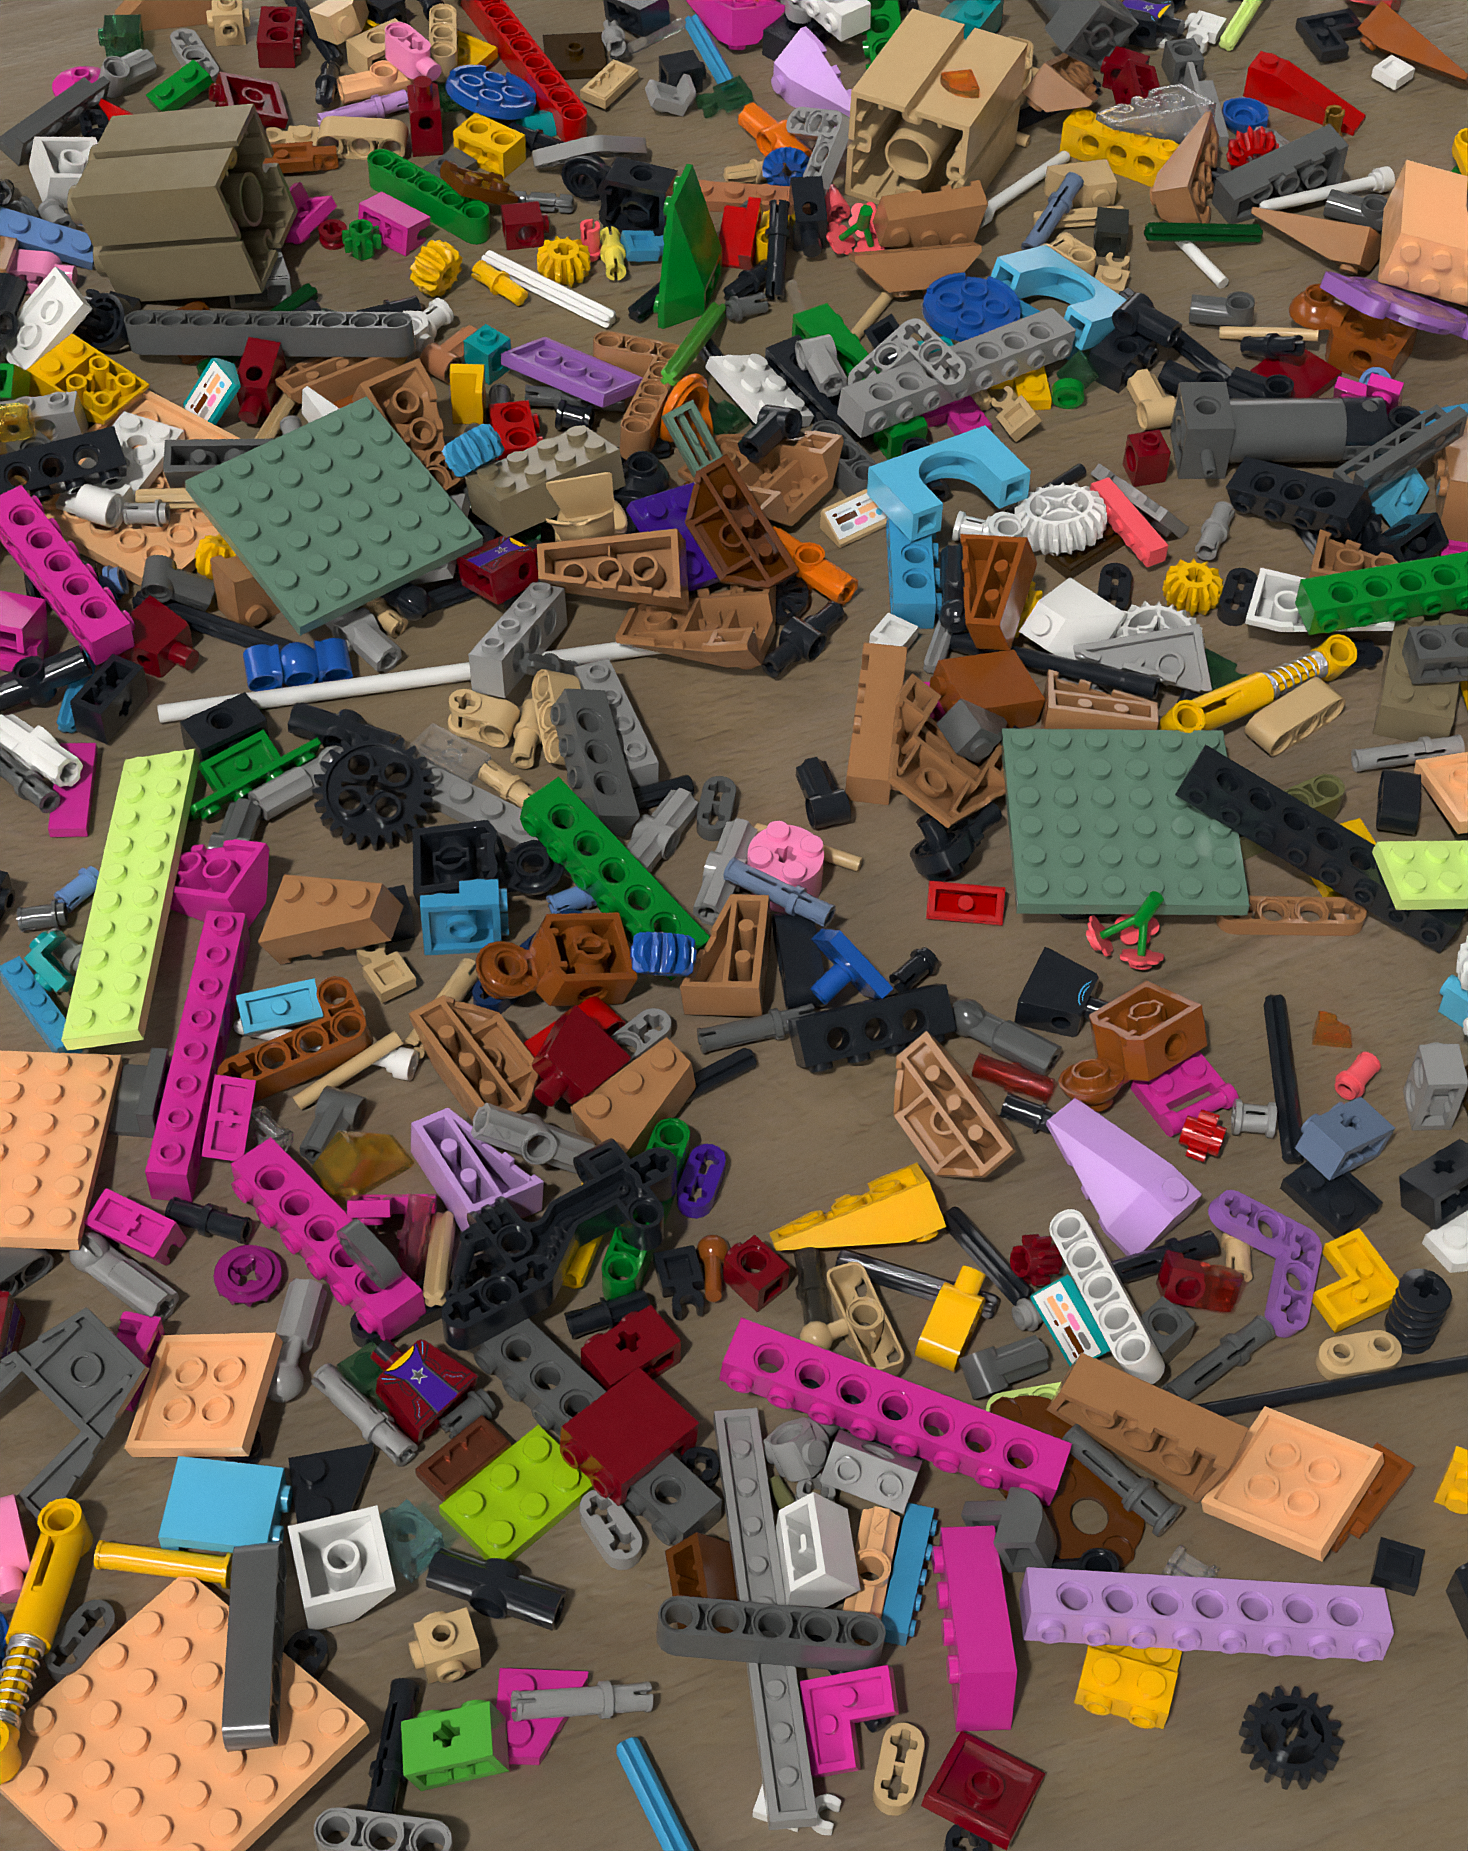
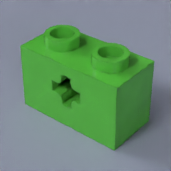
M470 1700L464 1702L461 1708L448 1711L427 1710L419 1713L417 1718L401 1721L403 1775L420 1791L509 1772L506 1717L490 1701Z

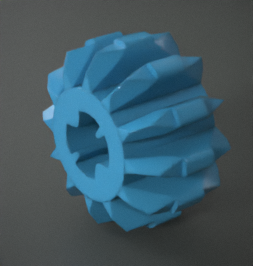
M481 424L447 443L442 453L446 459L447 466L450 470L452 469L455 476L465 477V475L475 472L480 466L489 464L502 455L504 447L497 431H494L491 424Z

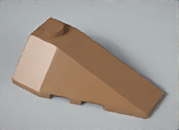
M419 358L359 384L352 397V401L355 402L367 396L424 466H427L443 455L442 450L445 443L442 431L444 428L442 418H439L436 388Z

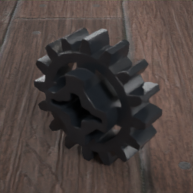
M1276 1686L1272 1692L1271 1700L1261 1692L1257 1696L1255 1706L1248 1705L1243 1716L1246 1721H1242L1239 1729V1735L1247 1739L1243 1741L1240 1750L1243 1754L1254 1755L1249 1765L1251 1770H1256L1260 1767L1266 1770L1264 1776L1266 1783H1269L1277 1776L1281 1778L1282 1789L1287 1790L1291 1781L1297 1780L1300 1788L1305 1790L1308 1788L1311 1777L1318 1783H1322L1328 1773L1327 1770H1334L1339 1760L1335 1754H1339L1343 1746V1740L1335 1737L1341 1728V1724L1337 1721L1329 1722L1327 1720L1332 1708L1330 1705L1319 1709L1315 1705L1317 1694L1312 1693L1307 1699L1300 1698L1299 1687L1294 1686L1290 1696H1285L1280 1686ZM1297 1728L1298 1731L1294 1740L1290 1741L1287 1747H1284L1283 1745L1288 1734L1291 1735L1293 1730Z

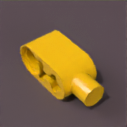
M962 1266L954 1285L947 1282L943 1284L919 1338L915 1357L955 1373L960 1365L958 1359L962 1358L966 1352L985 1304V1298L978 1295L986 1277L985 1274L974 1268Z

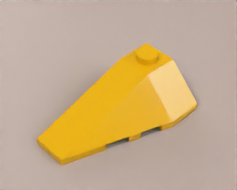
M916 1162L867 1183L870 1191L863 1195L850 1196L845 1194L835 1199L836 1203L831 1206V1211L825 1214L821 1210L809 1212L769 1234L776 1251L902 1243L914 1239L916 1242H924L937 1236L938 1230L946 1227L930 1182Z

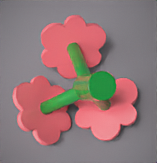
M867 202L865 205L862 203L854 204L851 208L852 217L848 221L851 226L849 229L845 225L839 226L836 222H830L827 225L828 232L826 233V238L835 253L849 255L852 252V248L856 244L852 236L853 233L861 238L857 241L858 247L854 249V252L885 250L886 247L879 245L872 222L877 210L875 203Z
M1156 891L1150 892L1136 914H1121V917L1116 919L1115 925L1107 929L1099 923L1095 915L1089 916V922L1087 923L1089 929L1086 930L1088 943L1095 951L1102 950L1103 954L1108 957L1113 952V946L1108 937L1120 932V939L1124 944L1133 945L1138 942V950L1123 949L1122 954H1120V960L1128 961L1131 968L1139 970L1151 969L1152 965L1159 964V961L1164 960V954L1152 952L1146 949V945L1150 942L1151 936L1155 935L1159 930V922L1153 915L1163 903V896Z

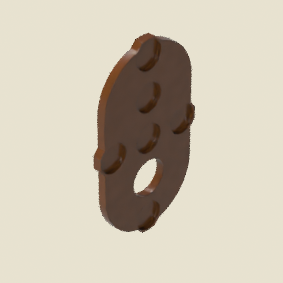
M1025 1395L1008 1398L1002 1396L993 1402L989 1408V1412L1061 1440L1073 1427L1046 1410L1051 1402V1399L1046 1397ZM978 1443L979 1453L985 1452L983 1446ZM1100 1444L1103 1448L1110 1452V1450L1107 1447ZM1071 1453L1068 1455L1050 1506L1042 1505L1057 1537V1548L1054 1558H1080L1089 1549L1104 1548L1111 1551L1117 1557L1119 1570H1122L1134 1560V1550L1143 1533L1144 1519L1134 1511L1128 1512L1125 1510L1121 1503L1123 1498L1094 1475ZM1018 1458L1008 1459L1009 1463L1016 1468H1027L1026 1464ZM998 1488L1004 1498L1007 1499L1009 1491ZM1081 1500L1097 1502L1104 1508L1107 1514L1108 1522L1106 1527L1096 1534L1080 1532L1070 1520L1071 1507Z

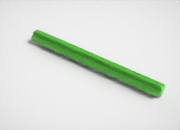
M716 302L710 304L661 370L663 377L660 381L662 384L669 383L671 386H675L725 318L724 311L726 306L723 303L720 305Z

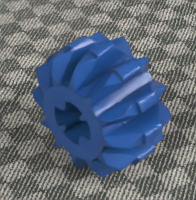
M639 932L634 935L630 951L632 969L637 973L655 976H688L693 973L697 956L694 938L684 934Z

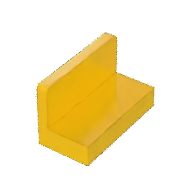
M450 364L453 424H486L487 405L484 365Z

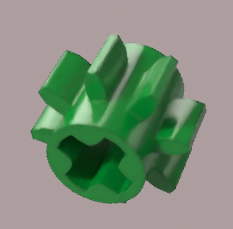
M354 220L349 224V230H342L345 253L351 252L352 256L356 259H370L374 256L375 249H382L379 226L373 227L372 223L368 220Z

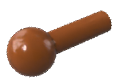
M718 1235L703 1237L696 1247L697 1258L705 1265V1298L710 1302H717L722 1298L721 1265L724 1263V1257L729 1250L727 1242Z

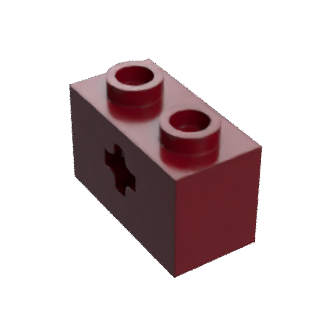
M1128 59L1111 86L1119 121L1149 133L1165 109L1155 66Z
M652 1305L639 1312H630L621 1319L617 1326L604 1334L597 1333L593 1335L580 1348L581 1368L606 1392L638 1367L653 1380L679 1364L681 1360V1340Z

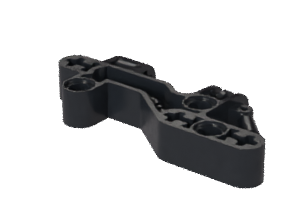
M609 1138L573 1158L575 1170L583 1185L551 1201L540 1220L533 1223L523 1221L503 1196L495 1199L494 1207L489 1204L481 1207V1214L479 1215L475 1211L467 1213L469 1227L460 1234V1245L450 1276L453 1285L451 1290L446 1292V1302L442 1307L441 1315L446 1343L458 1351L473 1349L548 1308L554 1302L578 1249L616 1227L634 1248L641 1251L657 1248L664 1239V1208L662 1202L671 1198L677 1190V1159L675 1155L668 1149L655 1147L630 1159L614 1139ZM649 1222V1223H652V1224L642 1225V1224H639V1223ZM512 1250H519V1251H521V1252H518V1253H509V1251H512ZM485 1251L498 1272L459 1293L461 1284L467 1282L474 1254ZM496 1301H505V1302H506V1303L501 1304V1305H495V1304H493V1302H496Z

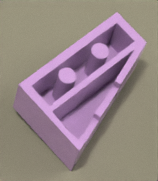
M449 1108L411 1123V1153L448 1211L453 1213V1219L462 1232L469 1227L467 1213L475 1211L478 1215L481 1214V1207L486 1204L494 1207L495 1199L499 1196H503L521 1219L542 1210L544 1181L535 1174L530 1176L514 1164L515 1159L508 1153L504 1152L501 1154L488 1143L474 1139L471 1134L473 1126Z

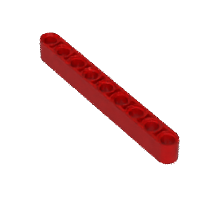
M460 0L461 7L487 42L498 48V56L508 70L522 78L534 89L538 110L551 111L553 113L559 138L564 142L588 137L586 107L504 0Z

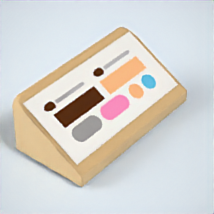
M867 489L824 508L821 511L820 529L839 548H842L886 527L887 515L867 495Z

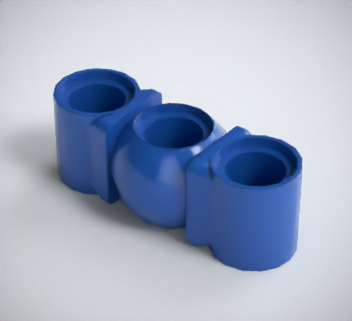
M340 638L314 641L313 648L302 642L289 643L280 651L278 644L272 646L259 644L247 648L243 653L247 685L254 692L282 688V682L292 687L312 684L316 679L317 683L353 677L348 645L344 639Z

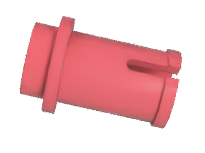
M586 219L580 223L582 245L588 246L590 262H594L600 258V249L602 247L600 243V223L597 220L594 222V219Z
M1361 1052L1346 1071H1341L1336 1076V1092L1347 1100H1353L1362 1096L1365 1092V1085L1381 1069L1378 1058L1369 1052Z

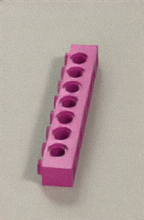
M207 910L145 1170L151 1199L170 1200L175 1196L182 1200L193 1202L203 1157L201 1155L215 1074L217 1075L218 1067L225 1058L236 1009V995H239L250 946L246 913Z
M742 1317L722 1362L719 1380L726 1382L727 1386L734 1391L740 1393L752 1392L767 1398L772 1405L778 1408H793L808 1414L817 1423L823 1425L835 1424L848 1429L852 1435L861 1440H876L891 1446L900 1455L906 1457L918 1456L933 1462L935 1467L944 1472H959L970 1476L983 1487L989 1489L1001 1488L1009 1491L1010 1487L1026 1489L1036 1495L1042 1505L1048 1507L1057 1490L1072 1443ZM770 1363L775 1365L779 1371L769 1373L762 1370L760 1365ZM812 1379L820 1387L815 1389L807 1388L800 1381ZM854 1395L861 1403L849 1404L843 1400L842 1396ZM887 1410L895 1411L901 1415L902 1419L891 1420L883 1412ZM925 1427H937L944 1435L932 1436L925 1430ZM966 1443H979L983 1446L985 1452H974L968 1448ZM1018 1458L1026 1464L1027 1468H1016L1009 1463L1008 1459Z

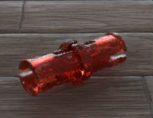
M983 1053L978 1054L971 1074L974 1078L1004 1087V1092L1013 1093L1015 1091L1044 1103L1049 1101L1055 1084L1054 1078L1024 1069L1021 1063L1014 1062L1010 1064Z

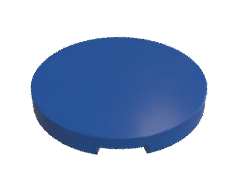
M462 65L452 69L446 81V92L456 103L470 111L487 117L506 120L522 119L530 116L535 110L536 93L534 89L522 78L510 72H507L506 76L497 72L486 71L485 65Z
M965 272L943 276L929 285L923 300L922 310L927 323L941 335L959 342L1020 320V300L1017 294L1008 285L991 276H988L987 280L977 277H965Z

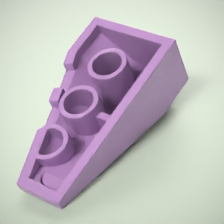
M806 26L800 28L774 62L773 77L771 79L774 91L795 108L809 107L837 110L850 117L852 89L845 90L840 79L841 72L837 65L830 66L824 56L827 49L823 43Z
M1074 1098L1046 1122L1068 1165L1073 1166L1082 1183L1080 1189L1086 1200L1090 1199L1100 1217L1098 1222L1103 1232L1126 1256L1152 1248L1189 1216L1202 1195L1172 1164L1080 1100Z

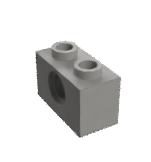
M840 1429L833 1442L820 1482L903 1514L923 1460L900 1455L891 1448L872 1441L861 1440L851 1433Z

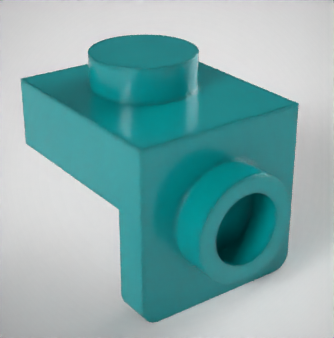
M44 931L30 943L29 948L31 951L24 957L27 963L37 972L34 975L36 981L49 992L53 990L55 992H68L75 982V977L52 955V952L67 938L62 931H51L50 933Z

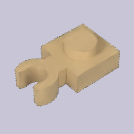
M306 125L289 126L288 131H282L276 127L266 129L270 144L313 141V145L316 146L319 127H309Z
M1109 252L1106 255L1105 266H1098L1095 278L1119 294L1120 291L1126 289L1129 281L1130 271H1128L1130 257L1125 256L1124 261L1115 262L1112 260L1113 253Z
M1006 386L1004 387V390L1007 392L1006 399L998 402L993 397L991 404L999 412L996 418L1012 439L1017 442L1042 420L1022 395L1018 397L1011 387Z
M385 942L374 944L376 950L372 952L365 951L363 947L356 948L357 959L363 965V977L381 1003L417 987L416 977L397 951L389 955L386 954Z

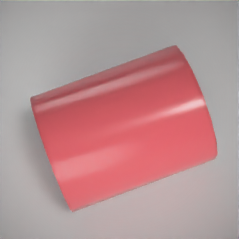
M831 184L825 196L827 222L841 224L843 219L849 217L851 209L838 188Z

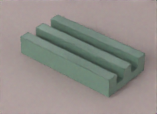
M693 400L661 417L693 478L696 475V471L723 456ZM688 411L713 460H708L683 412ZM674 417L677 418V420H678V422H679V424H680V426H681L683 432L685 433V435H686V437H687V439H688V441H689L691 447L693 448V450H694V452H695V454H696V456H697V458H698V460H699V462H700V464H701L700 467H699V465H698V463H697V461H696V459H695L693 453L691 452V450H690V448H689V446H688V444H687L685 438L683 437V435H682V433H681V431H680V429H679L677 423L675 422Z

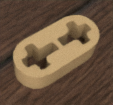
M909 1723L892 1725L886 1730L882 1741L873 1785V1801L875 1806L887 1815L898 1816L906 1813L911 1808L915 1798L924 1752V1737L916 1726ZM900 1739L909 1740L908 1745L910 1749L906 1753L905 1763L896 1761L897 1746L895 1745H898ZM893 1775L901 1776L900 1791L902 1793H899L897 1800L889 1799L888 1790H886L891 1785Z

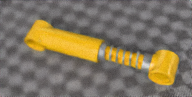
M1331 635L1319 647L1312 649L1310 653L1305 654L1303 657L1300 656L1296 660H1291L1289 663H1284L1282 666H1277L1274 670H1268L1266 673L1255 672L1195 699L1179 701L1159 720L1157 730H1179L1184 733H1191L1194 730H1214L1270 705L1279 694L1284 695L1287 691L1291 692L1294 688L1299 687L1305 681L1314 677H1319L1327 682L1333 681L1355 662L1357 658L1356 646L1345 635Z
M61 1498L49 1502L38 1515L37 1524L41 1533L5 1637L8 1644L6 1650L7 1657L2 1661L3 1668L0 1670V1784L12 1779L21 1767L22 1755L17 1744L20 1738L19 1728L22 1724L19 1715L25 1712L23 1703L29 1701L26 1693L33 1689L30 1681L35 1680L37 1677L34 1670L40 1667L38 1660L42 1659L51 1650L80 1557L86 1554L93 1544L91 1529L80 1505L73 1499Z

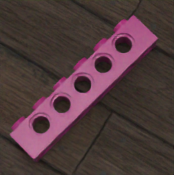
M22 485L1 494V543L95 665L103 663L112 654L118 655L134 647L132 631L135 630V624L126 610H119L115 597L107 586L101 587L92 566L89 563L85 565L82 563L74 543L71 540L67 542L64 540L54 518L48 519L45 516L44 508L37 496H30Z
M271 1137L231 1163L234 1182L231 1183V1186L236 1196L244 1204L250 1202L256 1208L257 1216L264 1226L268 1229L274 1227L280 1233L285 1247L292 1254L299 1253L305 1259L308 1270L317 1280L324 1279L330 1285L331 1292L339 1304L343 1307L349 1305L356 1312V1317L365 1331L369 1334L377 1332L383 1341L385 1339L391 1340L426 1313L422 1289L402 1269V1277L387 1288L381 1289L349 1257L338 1240L337 1231L353 1220L347 1218L346 1212Z

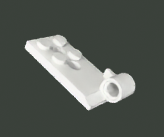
M123 411L112 426L115 427L127 463V475L122 477L121 481L112 485L104 486L101 483L94 485L84 484L77 494L60 493L55 503L56 508L75 514L78 518L109 528H118L124 521L123 509H127L124 507V503H135L136 490L148 489L163 470L165 440H185L184 430ZM142 445V446L136 447L135 449H132L133 446ZM86 458L80 466L88 469L94 467L97 463L91 458Z

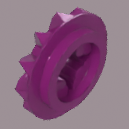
M243 1245L229 1250L219 1259L214 1269L213 1278L219 1296L228 1299L232 1306L236 1303H244L250 1308L253 1302L263 1300L267 1303L269 1295L273 1291H279L282 1270L278 1258L270 1250L258 1245ZM255 1268L257 1280H249L241 1286L240 1274L248 1275Z

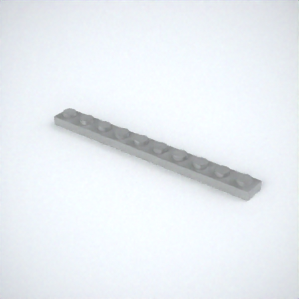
M757 1408L714 1411L713 1424L737 1600L786 1605ZM773 1631L762 1632L764 1636L769 1638L780 1636ZM746 1662L769 1830L816 1826L818 1817L796 1668L793 1666Z

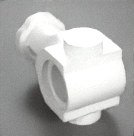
M440 298L429 302L428 308L423 312L403 311V313L409 314L412 318L416 341V351L407 358H420L424 348L428 344L434 343L437 329L453 321V311L444 300Z
M959 511L953 529L952 540L959 541L960 534L1022 537L1024 527L1020 528L1022 517L1001 511L983 520L967 516L966 512Z

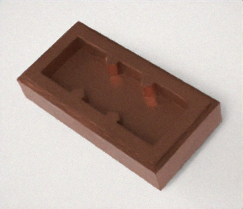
M481 1415L415 1468L416 1476L444 1502L509 1449L511 1443Z

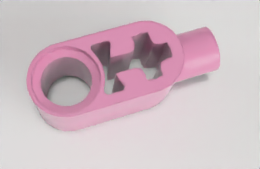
M393 22L385 27V58L411 79H415L418 76H427L434 81L440 76L441 66L431 59V44L410 25L403 22Z
M17 249L8 273L26 282L28 286L26 294H33L54 267L65 272L74 285L77 282L76 266L63 265L57 255L47 251Z
M15 1494L0 1498V1601L10 1604L18 1601L25 1580L24 1575L27 1574L31 1562L22 1517Z

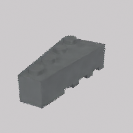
M1331 124L1321 127L1217 177L1212 204L1228 224H1236L1258 218L1251 213L1252 207L1259 208L1260 203L1264 200L1338 184L1341 182L1349 145ZM1290 207V208H1286V209H1281V210H1277V211H1283V210L1291 209V208H1294V207Z

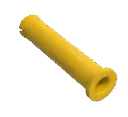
M99 1540L94 1554V1567L100 1570L109 1569L172 1578L196 1577L199 1581L219 1583L223 1589H229L231 1586L233 1553L228 1552L225 1557Z

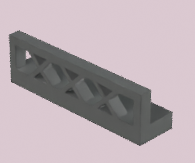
M102 76L94 83H91L83 77L1 135L0 150L18 166L22 165L30 159L34 137H61L80 123L79 116L83 112L90 109H100L99 102L101 98L106 100L110 81Z
M1436 404L1335 469L1332 477L1337 480L1367 487L1369 496H1371L1462 437L1468 413L1460 406L1446 413ZM1434 418L1436 419V421L1425 427L1426 423L1430 422ZM1403 438H1408L1399 444L1400 440H1402ZM1378 454H1383L1373 461V458L1375 456H1377ZM1352 471H1357L1355 472L1354 480L1347 475Z

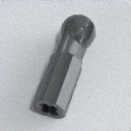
M969 998L959 999L951 1005L957 1030L954 1032L957 1035L971 1036L992 1047V1051L1043 1078L1045 1076L1048 1077L1060 1056L1061 1046L1011 1020L1005 1021L987 1012L976 1000Z

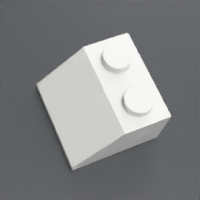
M34 137L29 169L42 202L55 198L60 200L65 208H68L67 196L71 186L77 185L88 163L90 148L98 144L96 137Z
M378 1506L288 1526L308 1629L319 1630L355 1621L396 1591Z

